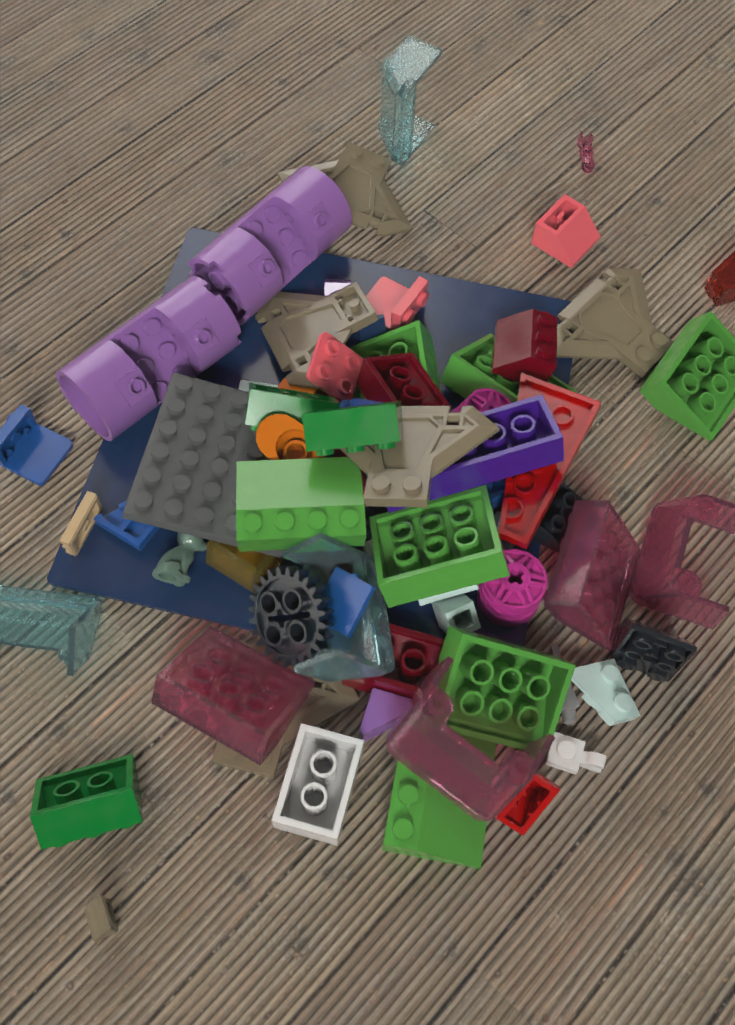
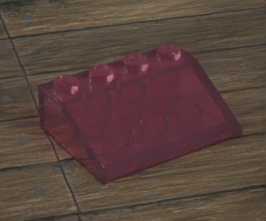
M609 500L575 501L573 511L568 517V527L565 536L560 543L557 562L552 568V578L548 589L545 591L543 605L562 624L603 649L613 651L640 547Z
M209 626L156 675L151 703L261 766L280 742L314 688L315 682L288 667H283L278 662L274 663L273 659Z

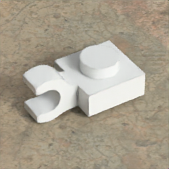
M555 732L545 765L575 775L578 773L579 766L596 773H601L607 756L597 752L584 751L585 741Z

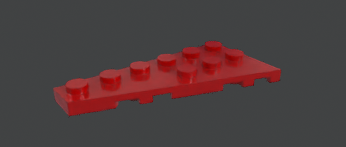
M521 373L517 401L542 394L563 435L564 461L506 478L499 524L500 538L527 549L597 417L602 402Z

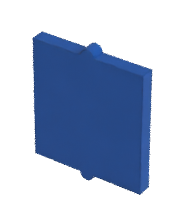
M336 566L322 593L323 597L331 596V600L326 605L327 608H332L335 611L328 615V619L335 622V626L328 627V629H335L351 638L376 587L361 580L359 574H350Z

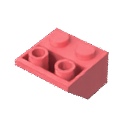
M564 194L536 222L531 244L572 269L600 239V234L586 207Z

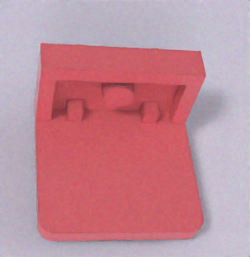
M419 276L410 289L387 277H381L369 291L366 298L377 315L384 314L385 325L388 331L410 324L420 308L425 306L429 298V293L427 292L428 280Z
M328 332L321 333L314 349L306 378L309 382L327 393L326 396L334 397L338 403L343 400L350 401L353 398L363 358Z

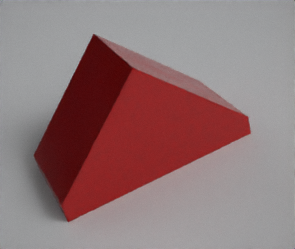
M533 769L516 774L496 814V819L524 836L558 794L560 786Z

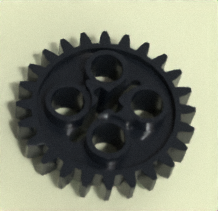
M298 565L279 566L267 570L266 575H261L259 577L261 583L253 585L257 594L249 596L255 604L248 607V610L254 613V618L249 619V623L256 624V629L253 630L252 635L260 636L257 645L266 646L264 655L273 654L274 663L282 661L283 667L292 665L293 668L311 664L315 659L321 658V651L329 648L325 640L333 638L332 633L328 631V627L335 626V622L328 619V615L335 611L332 608H327L326 605L331 600V596L323 597L322 595L325 585L316 586L318 576L308 577V569L299 570ZM306 611L310 613V616L272 620V616L282 614L289 615Z

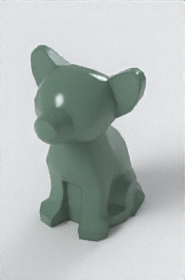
M178 532L177 543H179V546L170 549L161 557L152 572V576L160 581L182 587L185 583L189 584L191 578L188 576L187 571L190 564L194 561L195 552L205 551L208 544L203 541V538Z

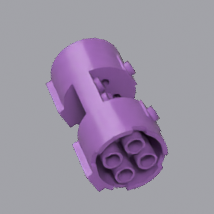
M310 166L300 167L188 262V265L192 268L189 277L197 276L208 283L206 288L215 296L221 295L233 312L238 324L242 325L349 230L352 224L349 204L339 187L326 174Z
M197 276L189 277L56 371V378L61 387L60 391L69 404L105 440H114L162 403L173 372L195 378L241 344V341L237 338L241 334V330L233 312L220 294L215 296L206 288L208 283Z

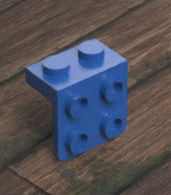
M22 404L19 405L15 412L8 416L6 423L0 429V466L39 486L44 485L73 448L70 439L37 424L30 408Z

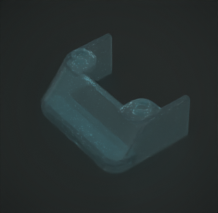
M410 35L404 39L389 57L383 60L381 65V118L378 129L392 162L403 166L435 128V124L415 116L416 90L418 81L438 60L443 51Z
M319 533L282 551L283 558L302 565L304 569L307 568L309 572L308 577L318 576L316 586L325 585L326 587L337 566L350 574H359L361 580L376 587L351 638L335 629H328L333 635L332 639L327 640L329 648L318 651L312 659L294 665V672L326 682L378 677L392 672L395 667L386 601L377 582L375 559L323 533Z
M0 585V646L4 644L58 651V659L64 661V664L67 665V675L74 676L90 658L102 612V600L94 596Z

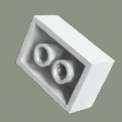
M301 723L272 817L274 828L338 846L364 750V740Z

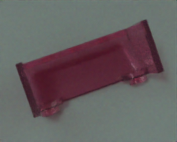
M705 494L659 502L653 507L648 518L629 594L632 600L641 606L713 630L729 613L730 607L700 597L702 589L700 578L694 572L681 568L692 521L735 535V504Z
M448 656L429 672L388 734L386 746L391 756L473 819L486 822L496 818L532 780L555 737L548 734L529 743L524 752L512 751L503 757L499 765L445 724L452 713L453 704L449 695L437 685L454 661Z

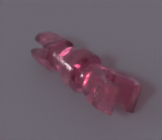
M581 132L577 139V145L580 148V158L583 159L581 167L585 173H591L595 168V162L592 159L594 150L591 147L593 135L590 133L588 138L584 139L583 132Z

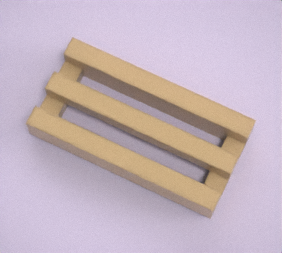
M86 492L59 540L63 544V548L66 549L65 552L67 554L78 555L95 524L94 517L103 510L100 500L95 493Z

